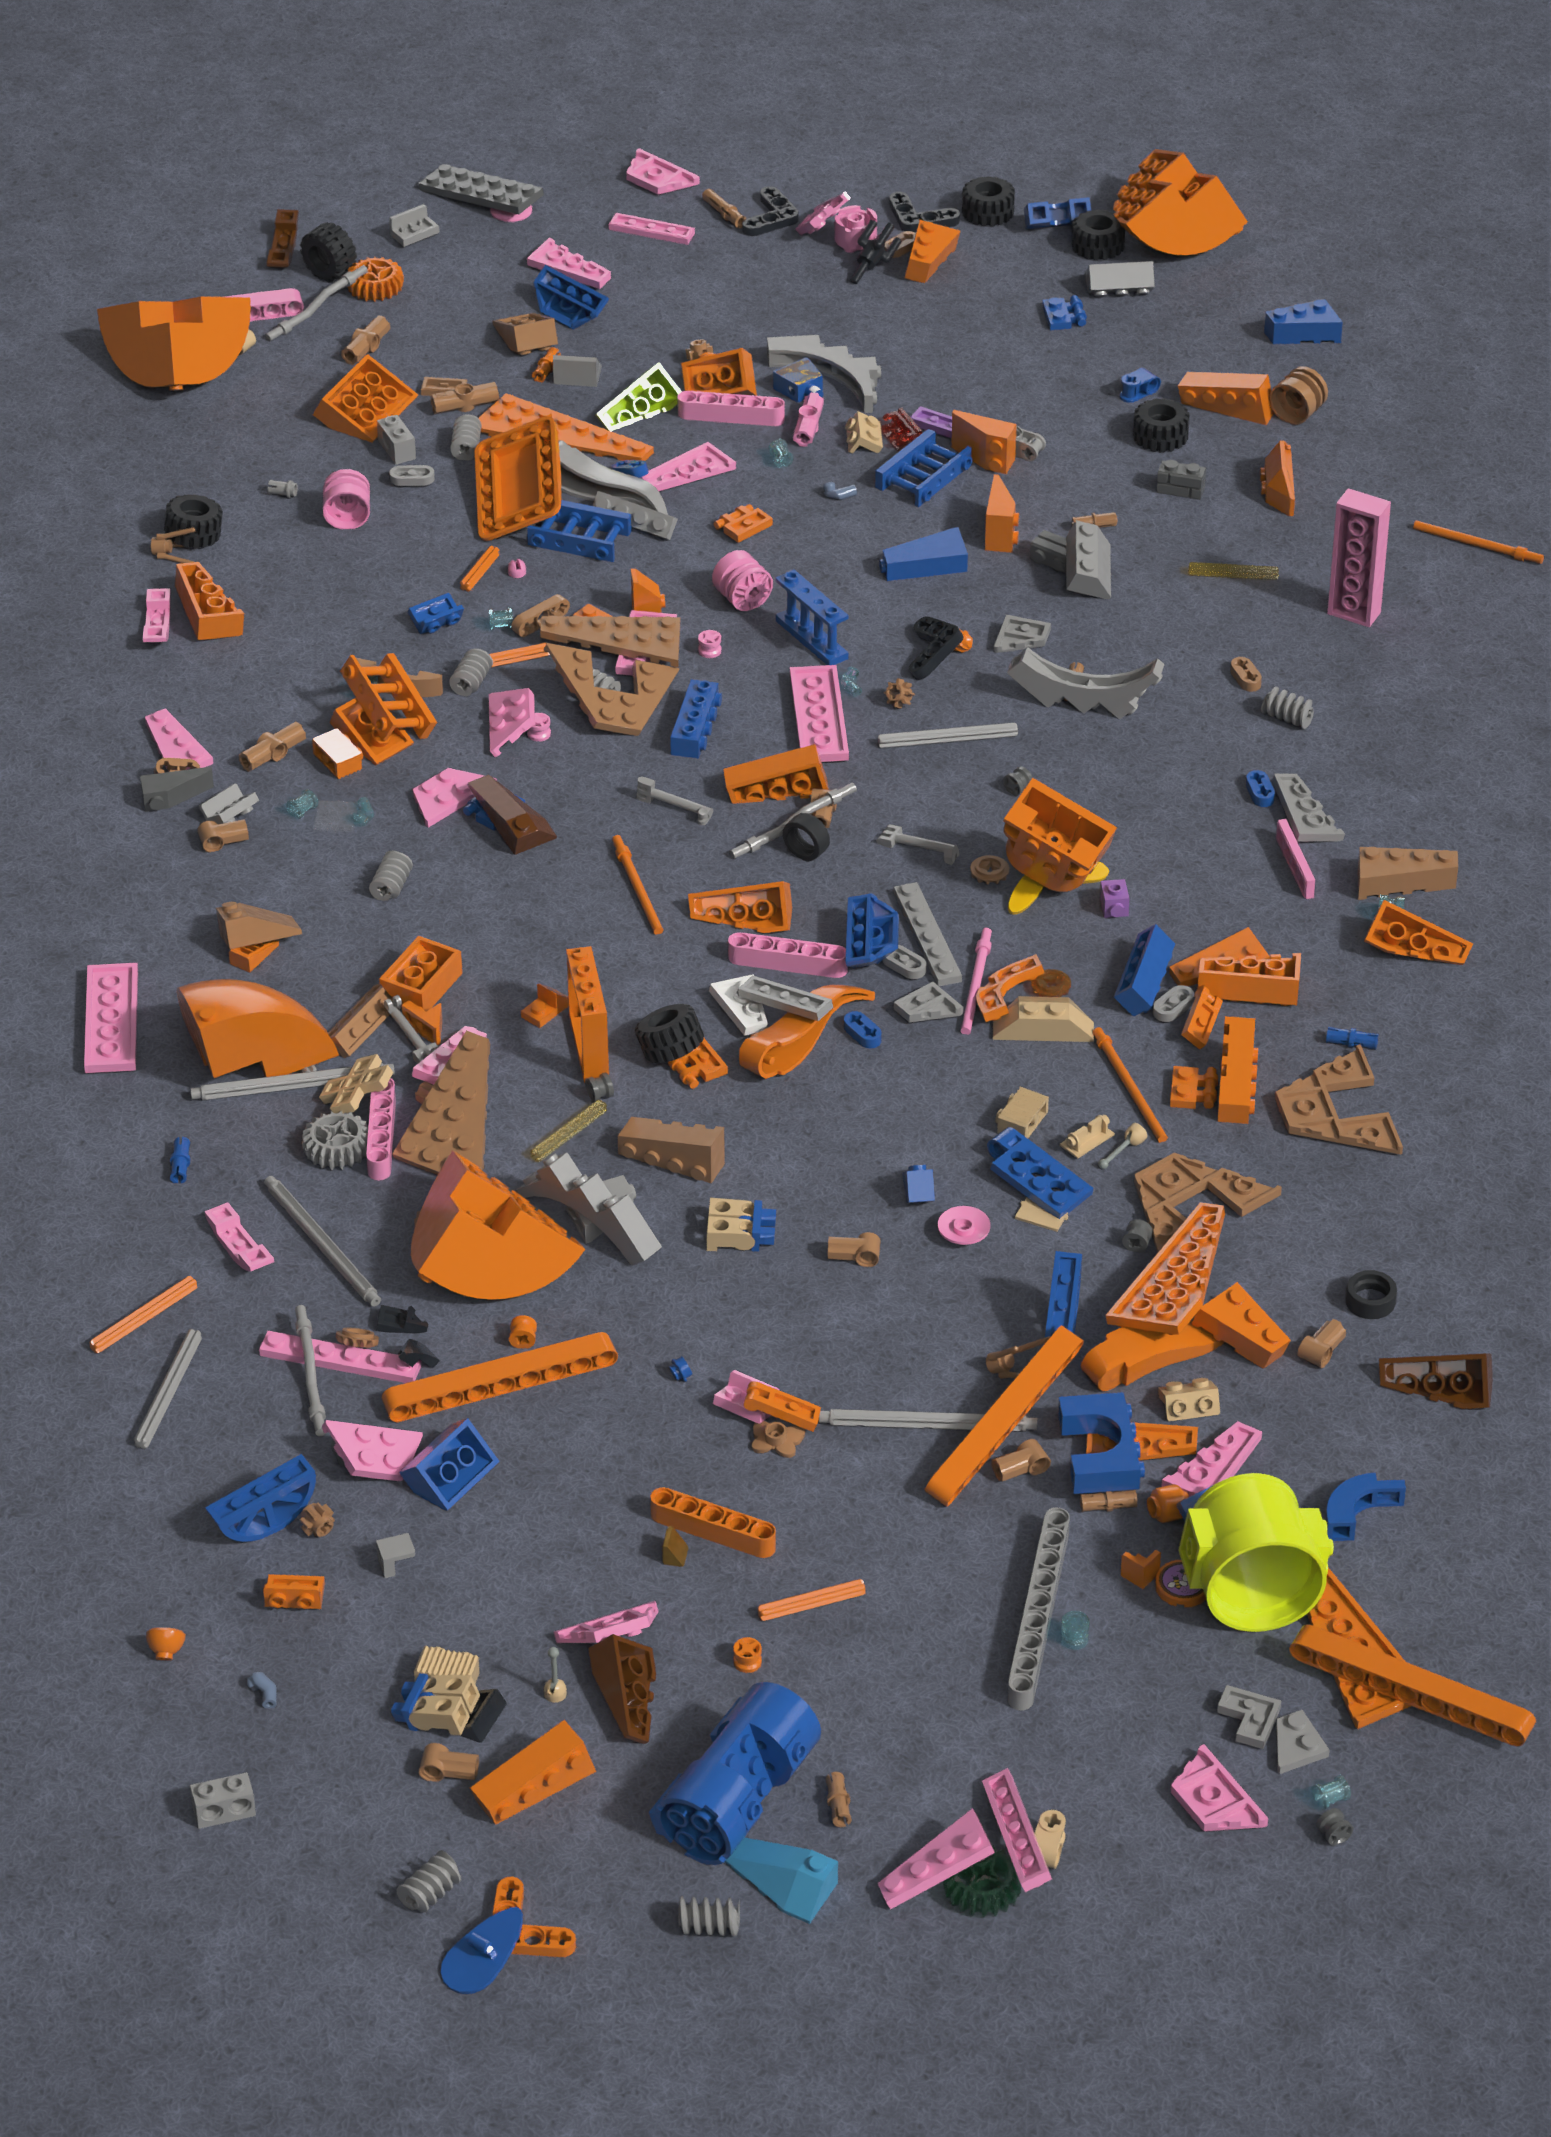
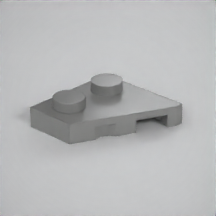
M1006 615L994 645V652H1010L1023 650L1027 647L1045 646L1051 631V623Z
M1303 1710L1277 1718V1769L1279 1774L1329 1757V1748Z

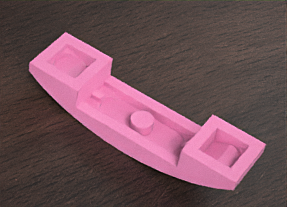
M170 588L147 589L146 624L143 630V642H167L170 627Z
M229 1203L205 1211V1217L216 1237L231 1258L246 1271H253L274 1262L273 1256L263 1244L257 1245L242 1227L239 1215Z

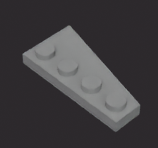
M1274 774L1272 779L1273 785L1297 841L1344 840L1345 833L1342 829H1337L1334 826L1335 821L1330 815H1325L1322 811L1323 806L1321 803L1311 797L1312 792L1297 774Z

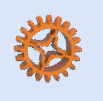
M367 257L366 260L360 259L358 263H352V266L348 268V271L351 272L362 265H365L368 269V272L356 279L354 284L347 286L349 292H352V296H357L359 300L365 298L366 302L370 299H373L374 302L376 299L383 301L384 298L391 299L392 295L397 296L398 292L402 291L404 282L403 271L398 266V263L392 262L391 259L385 260L384 257L369 259Z

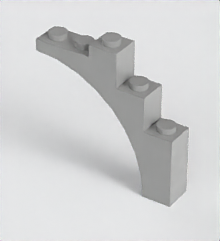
M819 335L767 338L769 367H784L807 357L822 375L838 381L852 391L860 401L864 413H873V404H877L875 387H877V379H881V366L876 364L875 357L853 358L852 354H848L847 346L825 347L824 343H820Z
M1027 647L1012 659L1007 674L1046 707H1050L1055 702L1058 704L1066 698L1082 713H1086L1091 708L1093 710L1096 709L1101 703L1118 719H1122L1127 714H1133L1138 708L1137 702L1139 697L1144 694L1150 685L1155 686L1162 679L1163 675L1161 673L1164 663L1157 658L1148 665L1130 672L1114 675H1092L1057 666Z
M567 1152L559 1156L553 1153L542 1161L544 1165L537 1170V1174L533 1172L522 1180L524 1184L517 1189V1192L524 1198L531 1196L546 1197L559 1201L581 1213L609 1237L630 1265L645 1261L662 1247L629 1195L620 1198L616 1195L612 1196L598 1173L589 1177L586 1174L582 1175Z

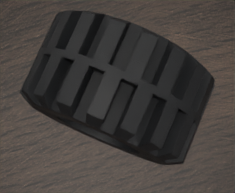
M991 176L978 177L977 179L970 180L963 187L962 213L963 217L967 218V221L973 222L975 225L981 224L985 227L990 225L992 227L996 224L1002 225L1003 222L1007 223L1013 218L1015 189L1007 180Z
M1089 210L1074 218L1072 248L1079 256H1085L1086 259L1092 258L1097 261L1098 259L1107 260V258H1115V255L1119 256L1124 250L1125 229L1114 216V212Z
M324 222L301 239L300 247L302 249H300V253L303 256V262L306 263V267L312 271V274L314 276L317 275L321 280L324 279L327 282L334 281L346 273L348 268L352 266V263H356L357 253L355 252L356 247L352 243L353 240L339 225L336 226L332 222Z
M1165 398L1144 401V403L1138 405L1134 412V441H1137L1139 446L1143 445L1144 449H1151L1153 452H1156V450L1160 452L1169 450L1171 452L1174 451V448H1181L1188 440L1190 417L1188 409L1175 400H1167Z
M196 494L176 496L169 500V503L166 505L165 534L194 528L195 531L192 533L168 539L184 547L204 548L207 545H213L219 540L221 534L223 510L219 503H215V500L209 499L206 496Z
M674 1004L657 1009L644 1017L635 1027V1034L645 1058L652 1063H663L679 1059L692 1052L704 1039V1033L695 1011L688 1004Z

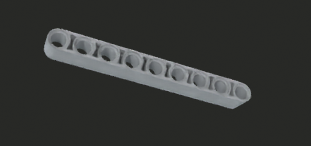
M1063 1508L1049 1509L1043 1521L1009 1677L1008 1703L1010 1707L1016 1710L1029 1709L1034 1702L1069 1538L1070 1515Z

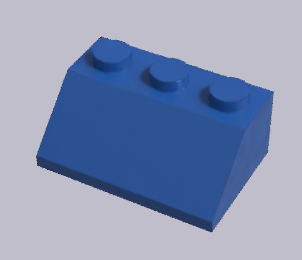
M467 1418L449 1425L399 1473L415 1494L447 1511L500 1461Z

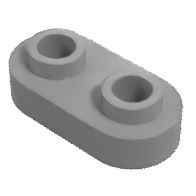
M399 465L390 470V482L397 486H426L435 480L434 469L427 465Z
M898 945L897 950L882 960L887 967L909 979H918L926 974L925 959L901 945Z
M1184 985L1173 987L1154 1002V1017L1162 1022L1175 1020L1193 1005L1194 991Z

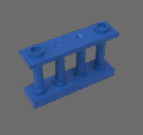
M927 429L876 470L875 488L883 491L888 486L894 484L914 493L915 506L920 507L965 469L970 468L972 464V447L967 446L957 454L936 445V432ZM935 453L950 461L943 464L927 457V455ZM921 463L936 470V472L931 475L913 466ZM908 474L924 482L918 486L900 477Z
M561 500L559 512L553 517L545 519L541 527H527L528 545L614 562V540L618 534L630 535L631 514ZM554 522L566 524L561 532L550 530ZM575 526L587 528L583 536L571 534ZM596 530L608 532L604 540L592 538Z
M792 570L776 577L775 581L787 591V610L775 614L776 622L826 665H836L847 660L848 652L837 643V624L848 620L849 615L797 571ZM796 599L800 602V611L796 608ZM810 611L814 614V623L810 620ZM823 622L828 626V635L823 631Z

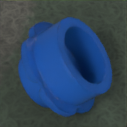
M682 1356L676 1360L672 1359L673 1365L669 1366L671 1373L677 1381L682 1378L684 1382H687L686 1378L693 1375L687 1362Z

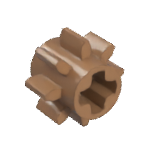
M694 340L690 342V348L686 349L687 359L691 361L697 359L703 353H713V347L709 343L706 344V340Z
M897 678L896 683L888 682L889 686L884 691L888 698L887 703L894 704L896 708L900 709L903 707V704L910 705L912 696L915 695L911 690L912 684L904 683V680Z
M319 1503L309 1504L301 1513L300 1521L303 1524L301 1529L308 1536L311 1534L318 1537L327 1535L334 1526L333 1522L335 1519L332 1517L334 1512L327 1504L323 1506Z

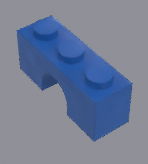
M1090 197L1069 199L1067 202L1059 204H1049L1048 201L1027 203L1024 207L1026 229L1073 225L1076 216L1091 210Z

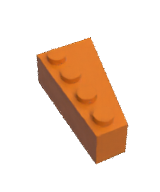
M1187 372L1178 385L1181 404L1263 425H1267L1274 415L1269 401L1271 386L1268 374Z
M199 562L176 564L175 588L197 640L243 635L244 612L241 609H236L235 602L223 594V589L220 585L213 583L212 576Z
M1292 953V958H1281L1280 954L1270 955V959H1256L1255 955L1246 956L1238 961H1235L1233 957L1200 958L1198 988L1204 985L1213 996L1233 1002L1249 1001L1258 1004L1297 1005L1301 953Z
M563 1720L470 1787L476 1802L496 1825L595 1773L596 1769L582 1739Z

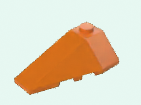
M1386 900L1379 907L1364 942L1387 953L1456 965H1463L1473 945V943Z

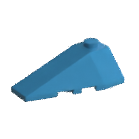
M744 1838L732 1855L724 1861L742 1878L748 1879L758 1887V1891L763 1896L767 1895L777 1904V1908L783 1913L808 1924L811 1923L838 1884V1861L809 1849Z

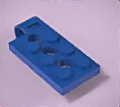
M1012 1127L1005 1128L987 1143L988 1151L995 1159L992 1162L991 1170L1039 1207L1058 1219L1067 1212L1070 1213L1093 1193L1094 1188ZM1019 1158L1023 1162H1014L1012 1159ZM1032 1173H1039L1042 1176L1035 1177ZM1056 1187L1061 1189L1062 1191L1055 1192L1051 1188Z

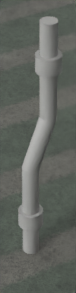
M362 265L353 272L348 271L343 274L341 279L323 289L304 311L288 321L280 322L275 329L265 335L266 339L272 341L282 334L286 335L291 332L293 327L311 317L330 295L345 286L354 284L356 279L368 272L366 266Z
M851 783L838 790L835 788L827 792L826 796L803 806L779 827L758 837L753 836L745 840L744 844L730 850V855L735 859L749 851L753 853L759 850L760 846L782 836L784 826L794 816L800 813L811 814L829 804L835 805L841 802L842 798L857 791L855 784Z
M298 1305L295 1307L297 1318L295 1327L298 1336L301 1338L304 1354L306 1388L310 1403L308 1412L310 1420L314 1423L315 1434L317 1436H324L326 1433L323 1432L322 1425L326 1414L324 1406L320 1403L317 1388L315 1356L311 1339L312 1325L311 1321L307 1319L305 1306Z

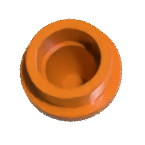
M960 630L964 638L954 651L966 652L972 648L973 638L968 634V631Z

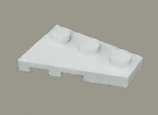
M754 974L711 983L709 989L710 994L744 1036L758 1033L766 1029L768 1024L761 1003L739 997L738 988L751 976H754Z

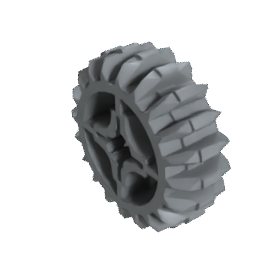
M331 1111L329 1115L321 1113L320 1118L313 1117L311 1123H306V1128L302 1134V1148L307 1159L311 1160L313 1165L320 1164L322 1169L326 1166H329L331 1170L336 1166H339L342 1170L344 1165L353 1167L354 1162L361 1163L362 1157H367L368 1125L366 1121L361 1120L360 1116L354 1117L352 1112L343 1114L342 1111L339 1113Z

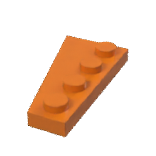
M1247 927L1170 966L1169 974L1178 986H1191L1198 984L1200 958L1233 957L1235 961H1238L1246 956L1255 955L1256 959H1270V956L1250 928Z

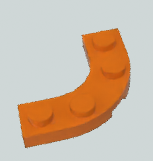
M1037 954L996 971L988 977L989 983L985 987L978 989L976 1000L985 1022L998 1020L1001 1016L1009 1013L1003 999L1009 989L1023 981L1034 980L1039 975L1045 973Z

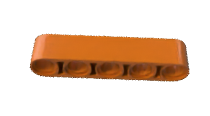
M657 1488L650 1495L651 1518L659 1524L668 1527L672 1526L674 1529L756 1557L767 1558L775 1553L776 1529L773 1524L669 1488Z

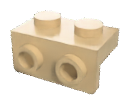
M859 411L856 412L853 418H849L845 426L847 430L848 451L854 453L860 445L879 453L883 448L880 421L873 416H867Z
M1207 1378L1193 1379L1192 1383L1187 1384L1177 1381L1168 1382L1165 1387H1158L1159 1398L1165 1404L1166 1419L1168 1421L1220 1414L1218 1388L1211 1380L1208 1381Z

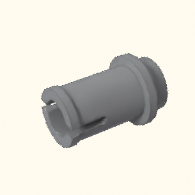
M270 480L268 485H272V487H268L269 494L286 495L288 498L297 495L298 486L293 480L288 482Z

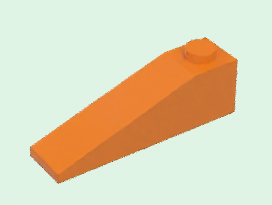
M781 881L688 894L691 919L716 924L723 923L733 925L736 928L757 930V932L761 933L790 930L792 915L790 883Z

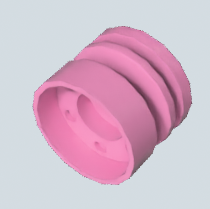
M342 469L331 473L323 484V516L330 525L338 529L361 527L370 515V484L360 472L351 469Z
M736 550L725 555L717 563L712 574V582L715 588L740 611H749L762 605L770 596L773 588V579L770 573L744 550Z

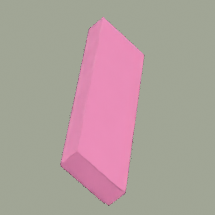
M616 213L609 223V230L686 245L689 244L695 234V228L620 213Z
M1278 820L1276 840L1303 897L1305 899L1314 898L1315 878L1287 820Z

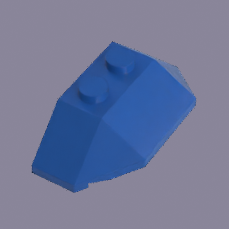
M547 265L543 267L533 282L540 312L571 329H576L596 318L609 300L608 297Z
M872 893L848 897L846 965L856 968L878 964L898 949V912L886 903L878 900Z

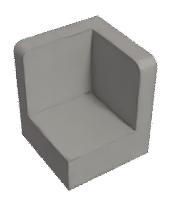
M409 1533L376 1540L377 1559L384 1578L395 1576L394 1561L415 1556V1549Z

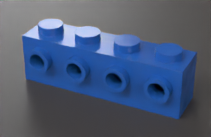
M690 680L670 737L671 755L699 759L701 750H706L707 735L710 736L712 732L711 721H716L717 707H720L722 702V693H719L718 683L705 680Z
M1157 924L1137 935L1114 998L1132 1016L1142 1012L1146 1013L1152 1009L1156 994L1161 988L1162 978L1167 972L1168 962L1172 958L1175 943Z

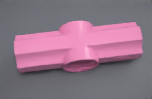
M810 393V395L805 396L803 405L799 409V418L793 435V440L799 446L807 447L809 443H812L814 435L818 431V422L824 405V398H821L818 393Z

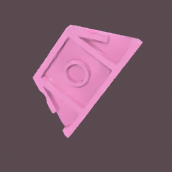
M637 149L636 157L632 159L631 166L626 172V180L656 194L700 184V176L642 149Z
M844 192L817 205L813 209L814 212L811 215L809 214L795 230L800 235L807 232L811 234L815 230H819L826 224L825 220L838 213L840 207L850 197Z
M529 688L489 694L490 752L494 757H497L501 754L499 751L501 746L508 740L511 743L515 742L522 733L535 724L534 694Z
M447 768L413 789V797L415 802L418 803V809L425 819V825L429 828L467 805L468 801L475 797L468 787V782L481 778L483 775Z
M326 1420L322 1425L323 1432H329L335 1441L334 1449L344 1460V1465L352 1476L392 1481L403 1480L399 1472L413 1460L423 1437L422 1432Z
M652 1601L554 1631L556 1643H597L612 1634L618 1636L625 1634L626 1637L642 1633L641 1629L651 1625L658 1614L656 1601Z
M1205 1744L1199 1747L1196 1757L1192 1762L1189 1761L1183 1773L1171 1785L1172 1795L1203 1831L1263 1828L1268 1826V1817Z

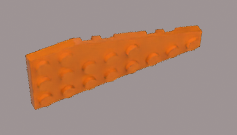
M1202 1202L1198 1204L1106 1314L1107 1324L1142 1329L1144 1331L1162 1332L1169 1335H1179L1204 1303L1225 1217L1224 1205Z

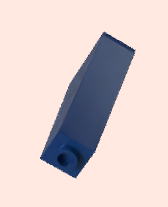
M956 527L884 549L883 559L879 560V568L881 573H885L887 581L967 572L968 553L960 530Z

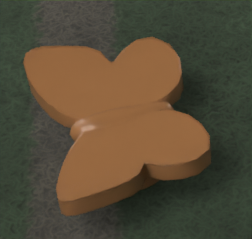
M763 1421L760 1424L755 1422L753 1426L755 1440L752 1443V1450L755 1453H766L770 1450H776L780 1456L791 1458L796 1453L795 1445H799L805 1437V1429L798 1426L786 1427L780 1422L768 1423Z

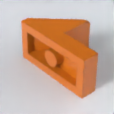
M538 983V998L521 1010V1018L541 1028L568 1007V996Z
M410 1000L402 1004V1014L414 1030L431 1043L435 1042L437 1046L440 1045L442 1031L441 1003L428 1011L415 1005Z

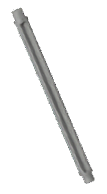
M385 1064L389 1065L393 1071L392 1075H395L394 1064ZM352 1067L201 1085V1087L191 1088L192 1100H209L326 1085L328 1080L347 1076Z
M268 1176L264 1183L268 1187L269 1193L286 1209V1212L319 1247L344 1278L351 1283L363 1300L369 1302L373 1307L379 1305L381 1298L377 1294V1290L358 1271L346 1255L286 1189L282 1182L276 1180L274 1176Z
M831 1409L830 1411H820L819 1423H830V1425L835 1426L864 1425L866 1427H928L933 1429L972 1430L985 1414ZM1025 1415L1013 1431L1026 1432V1430H1037V1418L1026 1417Z

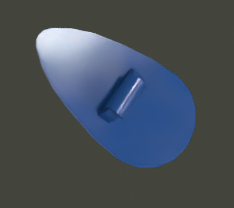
M512 1907L494 1914L466 1934L448 1951L442 1961L441 1975L444 1983L451 1990L460 1994H473L484 1990L494 1981L503 1969L519 1939L523 1925L521 1909Z

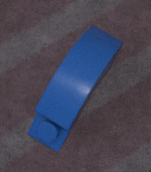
M1366 1473L1341 1483L1333 1491L1327 1504L1326 1522L1328 1538L1332 1539V1541L1354 1540L1356 1529L1355 1516L1364 1509L1404 1506L1405 1480L1377 1481L1376 1473Z

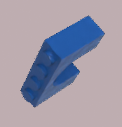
M1124 1392L1059 1397L1058 1420L1062 1436L1100 1434L1112 1439L1117 1444L1113 1449L1106 1452L1071 1455L1070 1478L1074 1494L1140 1489V1478L1145 1477L1144 1462L1138 1459L1140 1458L1139 1441H1134L1136 1439L1135 1422H1130V1419H1132L1131 1404L1125 1401Z

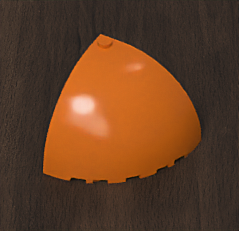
M1159 149L1153 150L1138 165L1140 170L1127 178L1128 185L1121 187L1117 194L1119 200L1115 201L1113 209L1116 212L1114 216L1130 235L1153 249L1175 255H1192L1211 250L1227 241L1233 235L1240 233L1243 230V226L1248 222L1216 175L1197 173L1184 153Z
M196 297L174 302L137 301L99 308L97 313L104 343L117 367L128 378L138 384L149 387H169L171 391L183 390L184 385L200 384L215 379L233 364L242 350L248 333L251 300L248 297Z
M231 979L200 981L177 988V997L183 1020L204 1065H208L214 1078L259 1062L265 1077L287 1075L339 1056L334 1042L316 1017L296 1000L273 988L258 983Z
M452 1150L425 1199L414 1229L411 1243V1259L419 1272L418 1277L429 1284L434 1281L464 1296L479 1299H507L531 1293L548 1285L564 1274L579 1259L585 1248L574 1237L567 1238L566 1233L568 1231L554 1222L542 1210L538 1209L536 1211L535 1207L529 1203L530 1201L516 1191L512 1190L510 1192L509 1188L495 1177L489 1179L488 1175L479 1166Z

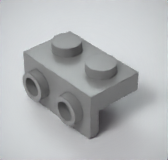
M424 204L389 218L390 236L404 247L439 233V225L427 216V206Z
M232 784L200 804L199 808L206 821L223 824L235 821L234 816L239 813L244 815L253 810L252 805L258 802L259 799L255 792L243 795L238 785Z

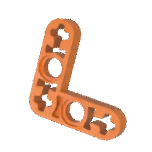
M506 1877L498 1883L493 1915L512 1907H518L522 1911L524 1887L520 1879ZM509 1889H514L512 1892V1901L507 1900V1893ZM522 1925L519 1936L520 1943H516L511 1954L567 1957L575 1952L576 1937L569 1928ZM533 1936L541 1940L536 1945H530L525 1942L527 1938ZM546 1938H550L549 1945H546ZM561 1940H566L564 1945H559Z

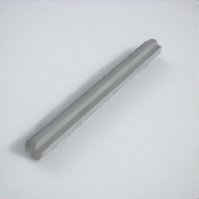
M1014 722L878 735L879 748L1016 737L1018 735L1017 723Z
M190 1329L187 1332L134 1438L137 1448L146 1449L149 1446L202 1339L199 1330Z

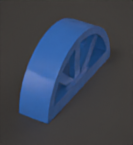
M1055 1251L1045 1338L1051 1337L1061 1325L1075 1334L1081 1283L1082 1254Z
M300 1454L205 1507L206 1511L223 1534L230 1539L242 1542L260 1540L285 1528L303 1511L314 1492L316 1483L315 1470L304 1456Z

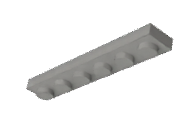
M918 883L895 886L894 895L937 985L944 986L962 982V974Z

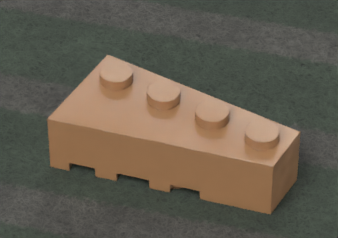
M1360 847L1358 859V900L1367 899V896L1378 895V898L1388 897L1389 893L1402 892L1403 895L1412 894L1413 891L1422 889L1425 892L1455 889L1458 874V851Z
M631 1117L618 1135V1154L712 1184L725 1164L724 1127L716 1126L714 1129H706L705 1125L701 1124L688 1127L683 1126L682 1122L673 1121L671 1124H663L661 1120Z

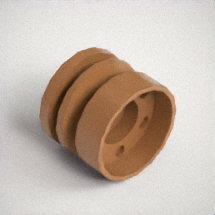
M1299 366L1293 369L1272 389L1269 398L1271 408L1282 421L1293 425L1304 423L1327 400V384L1315 370Z

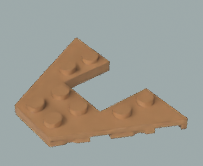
M546 643L544 647V652H548L556 663L555 669L563 676V681L570 692L575 693L580 701L579 706L587 714L593 728L639 736L679 671L677 667L635 660L632 665L635 694L594 687L591 651Z
M1357 1045L1356 1050L1346 1056L1341 1057L1339 1055L1333 1062L1325 1063L1313 1070V1074L1304 1080L1299 1078L1292 1082L1290 1086L1276 1091L1275 1100L1289 1134L1395 1154H1402L1403 1145L1389 1112L1339 1119L1328 1093L1331 1091L1374 1086L1375 1078L1361 1045Z
M1172 1153L1134 1175V1183L1147 1222L1153 1229L1152 1237L1157 1253L1187 1219L1174 1207L1207 1188L1241 1217L1280 1196L1282 1189L1278 1185L1272 1188L1256 1183V1178L1243 1177L1239 1173L1228 1169L1220 1168L1215 1170L1206 1167L1205 1162L1188 1159L1186 1156Z

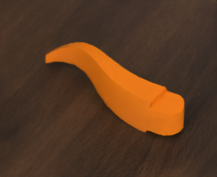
M827 985L811 991L810 993L832 999L833 1008L819 1021L787 1012L770 1027L750 1035V1038L745 1039L739 1050L740 1066L765 1079L777 1074L785 1075L797 1067L812 1051L829 1018L840 1006L854 1000L873 1001L875 999V992L846 985Z
M1192 1321L1187 1324L1179 1335L1121 1327L1108 1333L1104 1342L1092 1348L1085 1355L1081 1363V1369L1100 1390L1109 1391L1122 1383L1127 1386L1157 1369L1205 1355L1217 1349L1225 1341H1217L1213 1338L1214 1335L1202 1327L1196 1328L1191 1324Z

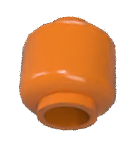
M1176 1484L1156 1488L1147 1499L1148 1512L1152 1518H1156L1161 1523L1182 1519L1183 1517L1176 1504L1189 1498V1495Z

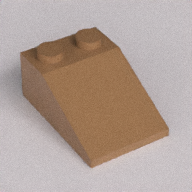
M528 313L492 321L493 326L509 349L518 352L519 355L529 354L531 349L538 348L539 351L548 350L551 348V345L558 344L554 318L536 313Z
M226 902L222 904V907L216 908L220 935L229 949L302 934L301 928L290 915L236 902Z

